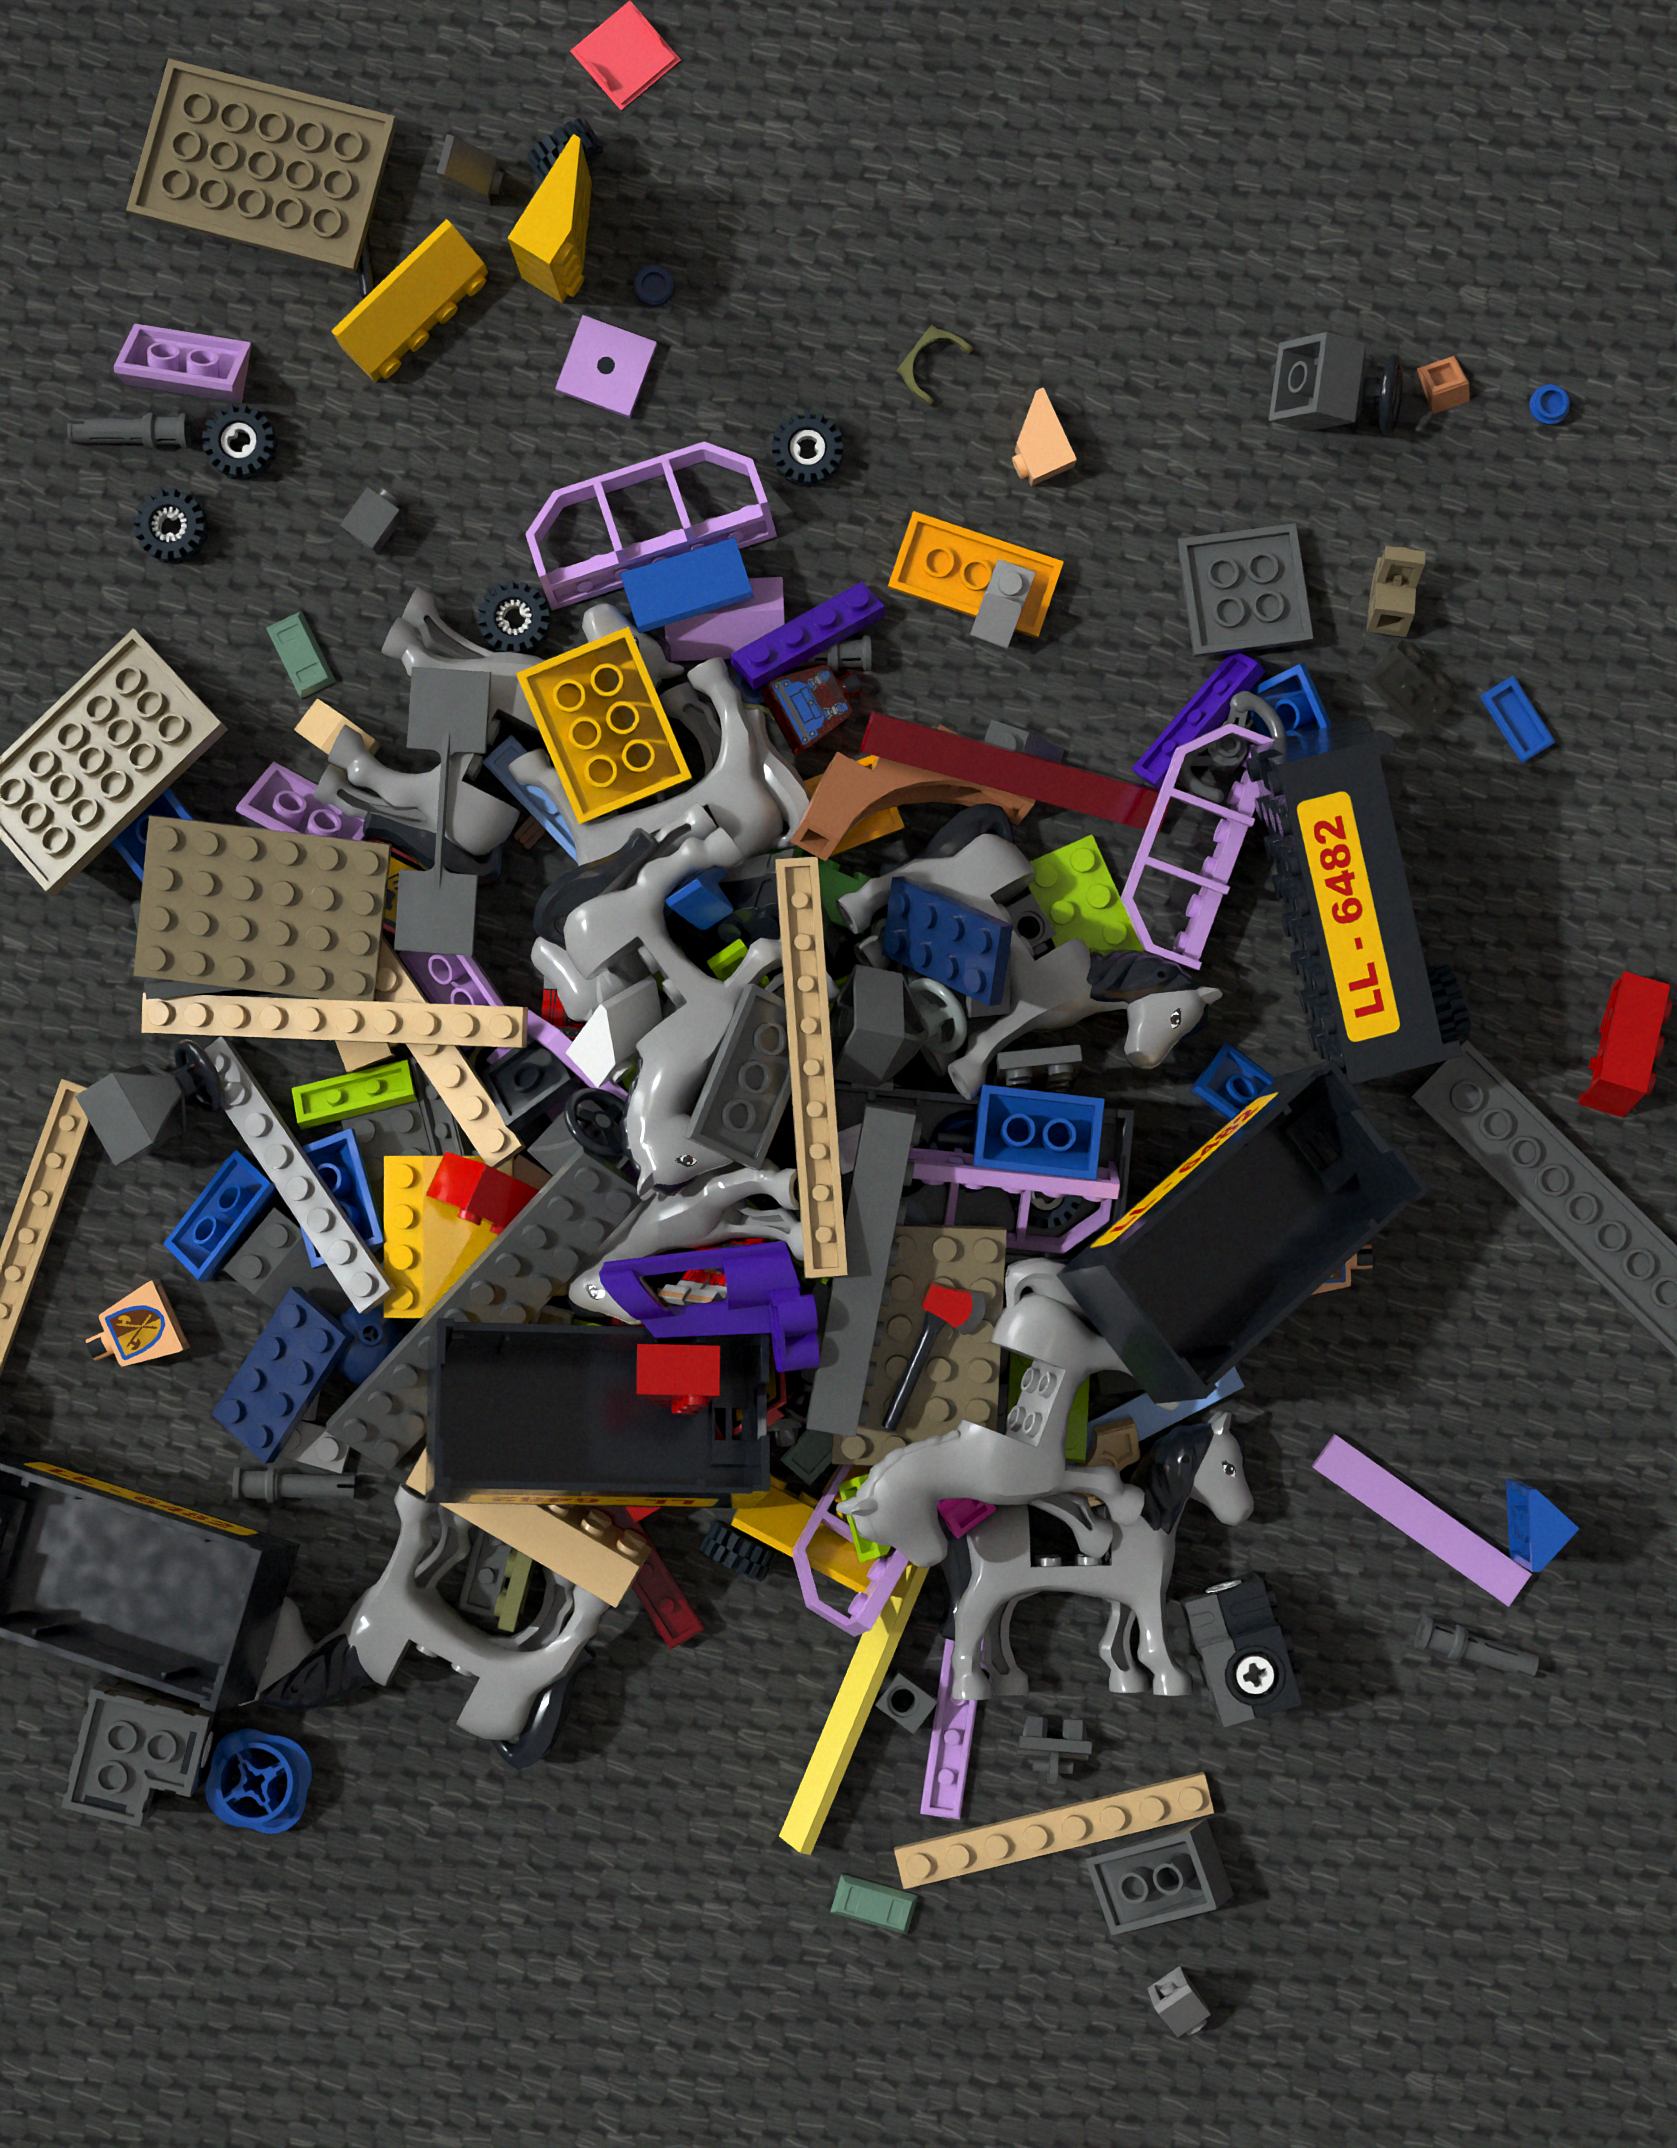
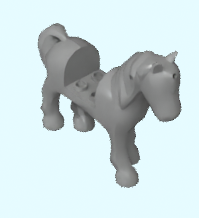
M715 657L697 665L687 674L691 683L686 682L677 685L658 697L666 716L680 720L693 732L703 752L706 765L705 776L687 792L643 809L621 815L617 809L579 824L556 768L551 767L550 758L544 749L528 752L509 764L508 769L518 783L530 784L541 788L553 801L565 820L575 842L578 866L604 858L618 851L627 842L631 832L636 828H642L655 837L663 824L682 816L685 810L695 802H698L711 818H715L718 826L723 828L730 836L744 859L765 855L773 849L801 848L790 841L812 796L796 768L770 742L765 728L764 713L758 708L744 709L741 692L730 679L728 668L722 657ZM696 690L708 695L713 704L700 701ZM717 713H718L719 718H720V720H721V726L719 725V723H718V721H717ZM785 821L789 825V831L787 834L782 835ZM539 936L532 947L531 959L534 966L556 987L558 997L567 1016L577 1022H588L601 1003L649 976V970L638 956L637 949L599 976L591 980H585L569 959L567 952L558 945L548 942Z
M1044 1257L1019 1260L1008 1265L1005 1278L1007 1307L1002 1311L990 1342L1032 1359L1033 1363L1023 1375L1021 1381L1022 1392L1017 1406L1013 1407L1008 1415L1006 1435L961 1419L957 1430H953L946 1435L931 1436L905 1447L894 1449L887 1454L882 1461L870 1469L868 1479L858 1489L856 1496L838 1503L836 1511L853 1517L858 1533L862 1538L881 1545L893 1546L916 1566L923 1568L934 1566L947 1556L948 1541L938 1521L937 1500L967 1497L987 1504H1029L1045 1510L1072 1528L1081 1552L1097 1559L1101 1558L1110 1546L1113 1537V1525L1110 1520L1104 1517L1094 1516L1087 1496L1082 1493L1073 1492L1092 1493L1106 1503L1112 1520L1125 1527L1132 1526L1139 1518L1144 1506V1492L1140 1487L1123 1483L1118 1469L1109 1465L1078 1467L1066 1464L1065 1444L1068 1416L1078 1387L1090 1374L1102 1370H1119L1133 1376L1056 1276L1066 1265ZM1025 1287L1029 1288L1032 1291L1029 1293L1021 1294L1022 1290ZM1181 1401L1155 1405L1167 1411H1172L1178 1407Z

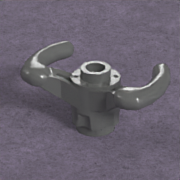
M1249 691L1239 692L1232 697L1228 720L1222 726L1230 723L1234 724L1235 718L1239 719L1237 726L1244 728L1247 713L1254 711L1268 726L1272 739L1278 740L1287 737L1282 720L1274 708L1264 699ZM1227 734L1186 753L1177 778L1189 791L1199 798L1216 804L1222 802L1224 799L1223 792L1199 780L1191 772V766H1208L1212 771L1224 773L1225 775L1232 774L1238 765H1241L1246 756L1247 741L1235 735Z

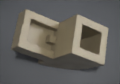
M1385 547L1382 558L1378 557L1372 579L1367 632L1400 637L1407 636L1415 614L1416 587L1425 565V551L1412 550L1406 547Z

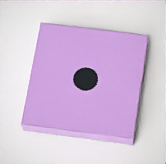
M582 315L555 390L558 393L630 419L656 351L657 342Z

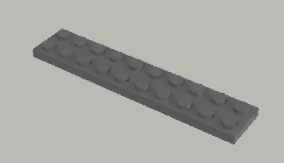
M1464 1040L1460 1044L1462 1056L1443 1061L1409 1098L1677 1360V1245L1468 1040Z
M580 1146L381 1362L377 1369L369 1375L326 1422V1432L390 1471L427 1432L428 1344L437 1318H454V1322L527 1324L639 1205L642 1199L637 1194L638 1182L599 1155Z

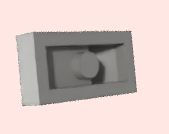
M998 559L970 636L1007 649L1036 572Z

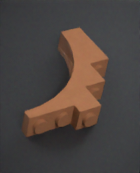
M939 725L937 728L939 730L959 735L958 733L951 731L942 725ZM837 752L824 772L790 842L827 861L839 841L853 827L882 810L903 804L921 802H942L969 807L976 804L991 803L1002 806L1009 815L1010 821L1019 825L1036 800L878 756L874 760L871 769H868L856 760Z

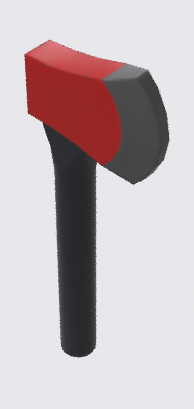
M931 1282L921 1305L922 1309L926 1310L923 1330L881 1425L892 1431L897 1430L936 1338L944 1325L949 1323L962 1335H966L978 1327L986 1309L982 1291L956 1289Z

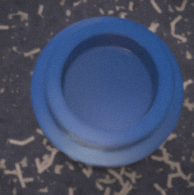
M1548 384L1541 386L1533 393L1529 408L1535 420L1545 425H1554L1562 421L1568 414L1570 400L1564 389L1557 385Z

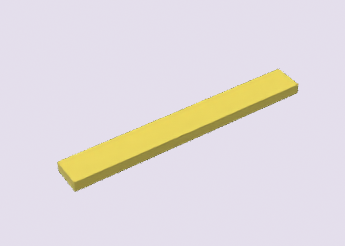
M908 1561L872 1629L862 1634L779 1835L799 1853L811 1855L930 1567L923 1568Z

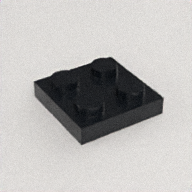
M530 1036L527 1038V1048L514 1047L479 1073L505 1126L514 1134L579 1087L570 1069L548 1048Z

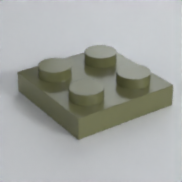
M515 1548L509 1554L504 1576L510 1578L508 1588L504 1587L503 1591L499 1593L494 1610V1616L500 1617L498 1628L514 1632L521 1622L537 1562Z

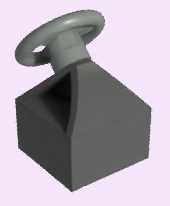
M855 964L829 1013L833 1078L871 1087H879L898 1073L917 1054L922 1046L940 1054H948L958 1050L964 1043L967 1033L966 1016L960 1002L946 986L936 980L920 978L907 985L901 973ZM926 990L936 994L945 1002L946 1006L939 1007L936 1004H930L919 991ZM953 1018L955 1025L954 1035L951 1040L942 1042L941 1026L945 1023V1020Z

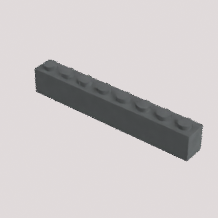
M867 1100L865 1103L844 1215L848 1275L833 1276L819 1349L820 1365L815 1371L808 1408L807 1429L856 1437L857 1426H865L869 1402L862 1401L865 1385L873 1386L877 1362L870 1361L872 1346L880 1347L884 1322L877 1321L880 1306L888 1307L892 1286L891 1282L885 1281L888 1266L895 1267L899 1250V1242L893 1241L895 1226L903 1227L907 1202L900 1201L903 1185L911 1186L915 1162L908 1161L910 1145L918 1146L922 1129V1122L915 1120L916 1112L912 1108Z

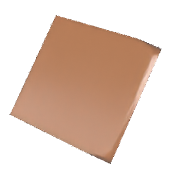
M1455 356L1417 368L1433 414L1469 402V382Z

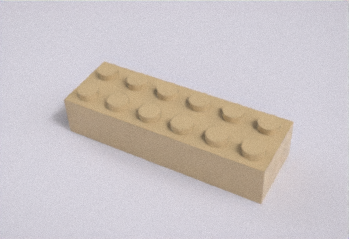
M426 1448L405 1483L424 1495L426 1486ZM439 1503L615 1608L632 1586L653 1549L646 1545L647 1541L643 1536L629 1529H626L625 1532L611 1524L612 1520L609 1516L596 1509L588 1511L581 1506Z

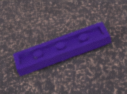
M860 582L730 654L731 665L754 690L828 649L835 643L885 617V606L863 582Z
M1241 652L1230 653L1132 767L1133 772L1140 779L1160 791L1175 749L1217 729L1229 715L1232 697L1239 692L1251 690L1266 671L1258 662Z

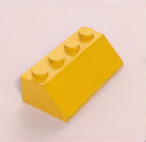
M446 219L331 332L341 348L375 383L381 377L387 379L398 370L401 365L399 359L409 349L414 352L425 344L430 336L427 332L438 321L444 324L458 310L456 304L466 294L471 297L486 283L484 277L488 274L486 266L456 228Z
M770 1473V1492L751 1509L738 1508L731 1525L793 1558L792 1550L820 1499L805 1491H801L798 1496L786 1490L787 1482ZM836 1511L834 1516L849 1525L846 1514ZM820 1523L806 1547L810 1567L858 1593L860 1591L864 1593L871 1579L867 1578V1574L876 1559L860 1563L854 1543Z

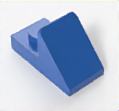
M717 867L697 873L665 899L671 909L700 930H706L731 914L734 910L717 884L727 873L724 869Z

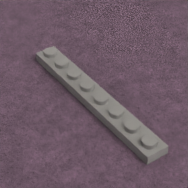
M220 1036L204 1051L215 1065L223 1084L225 1095L223 1109L359 1314L366 1315L394 1293L396 1288L229 1038Z

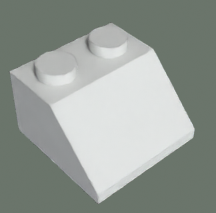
M650 975L601 1003L565 1052L597 1088L612 1079L615 1083H618L632 1071L639 1057H641L636 1044L663 1021L656 980Z

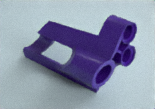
M785 1241L604 1262L599 1272L601 1284L613 1300L630 1316L640 1320L655 1338L771 1333L774 1360L778 1373L818 1368L820 1365L816 1336L818 1324L815 1299L813 1294H803ZM706 1268L715 1269L725 1274L727 1299L716 1302L664 1307L647 1291L639 1276Z

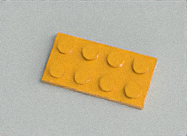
M913 511L888 584V589L976 618L997 560L1001 559L1036 572L1014 631L1038 639L1064 561Z

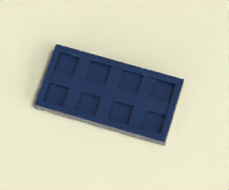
M906 876L892 877L882 955L988 1006L1000 1005L1003 997L1013 925Z
M291 1287L213 1410L212 1415L264 1464L274 1463L354 1335L301 1287Z

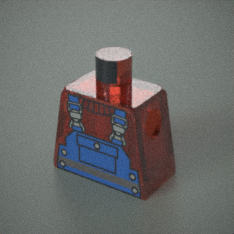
M827 664L775 678L766 683L759 691L794 757H796L853 714L847 700L862 693V686L858 677L852 671L836 679Z

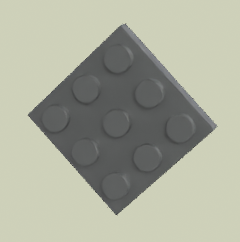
M1296 523L1180 538L1177 540L1193 658L1304 644L1313 641Z

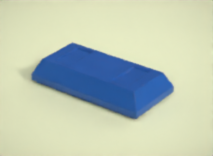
M1514 675L1479 696L1521 764L1555 743L1552 735Z

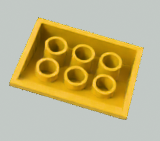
M574 134L508 236V241L522 279L560 303L564 302L567 295L574 297L585 278L581 273L584 269L592 182L581 139Z
M629 626L516 673L579 824L692 779Z
M384 1156V1238L386 1241L384 1243V1272L396 1288V1291L384 1300V1318H423L498 1236L489 1232L490 1224L482 1221L480 1226L463 1220L457 1217L459 1210L426 1196L444 1156ZM462 1156L486 1164L481 1156ZM514 1156L496 1170L514 1178Z

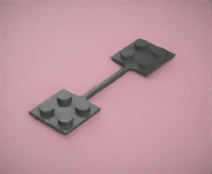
M412 667L407 748L435 750L441 756L435 865L428 871L399 869L394 950L473 956L478 875L451 873L444 867L449 762L455 753L471 752L486 754L491 672Z

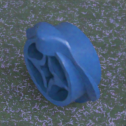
M248 1728L230 1732L220 1739L212 1756L211 1769L205 1787L208 1805L218 1818L230 1825L247 1827L266 1834H275L288 1830L298 1823L306 1807L308 1789L313 1776L310 1757L300 1744L284 1736L270 1735ZM250 1748L269 1751L280 1762L267 1766L262 1763L258 1756H253ZM239 1759L240 1764L237 1766L241 1772V1780L232 1789L231 1774L235 1762ZM262 1774L265 1781L262 1782L261 1787L256 1788L253 1781L258 1778L257 1775ZM284 1774H287V1791L280 1804L278 1799L281 1796L277 1790V1783ZM245 1797H252L260 1806L264 1805L269 1814L252 1812L243 1807L239 1800Z

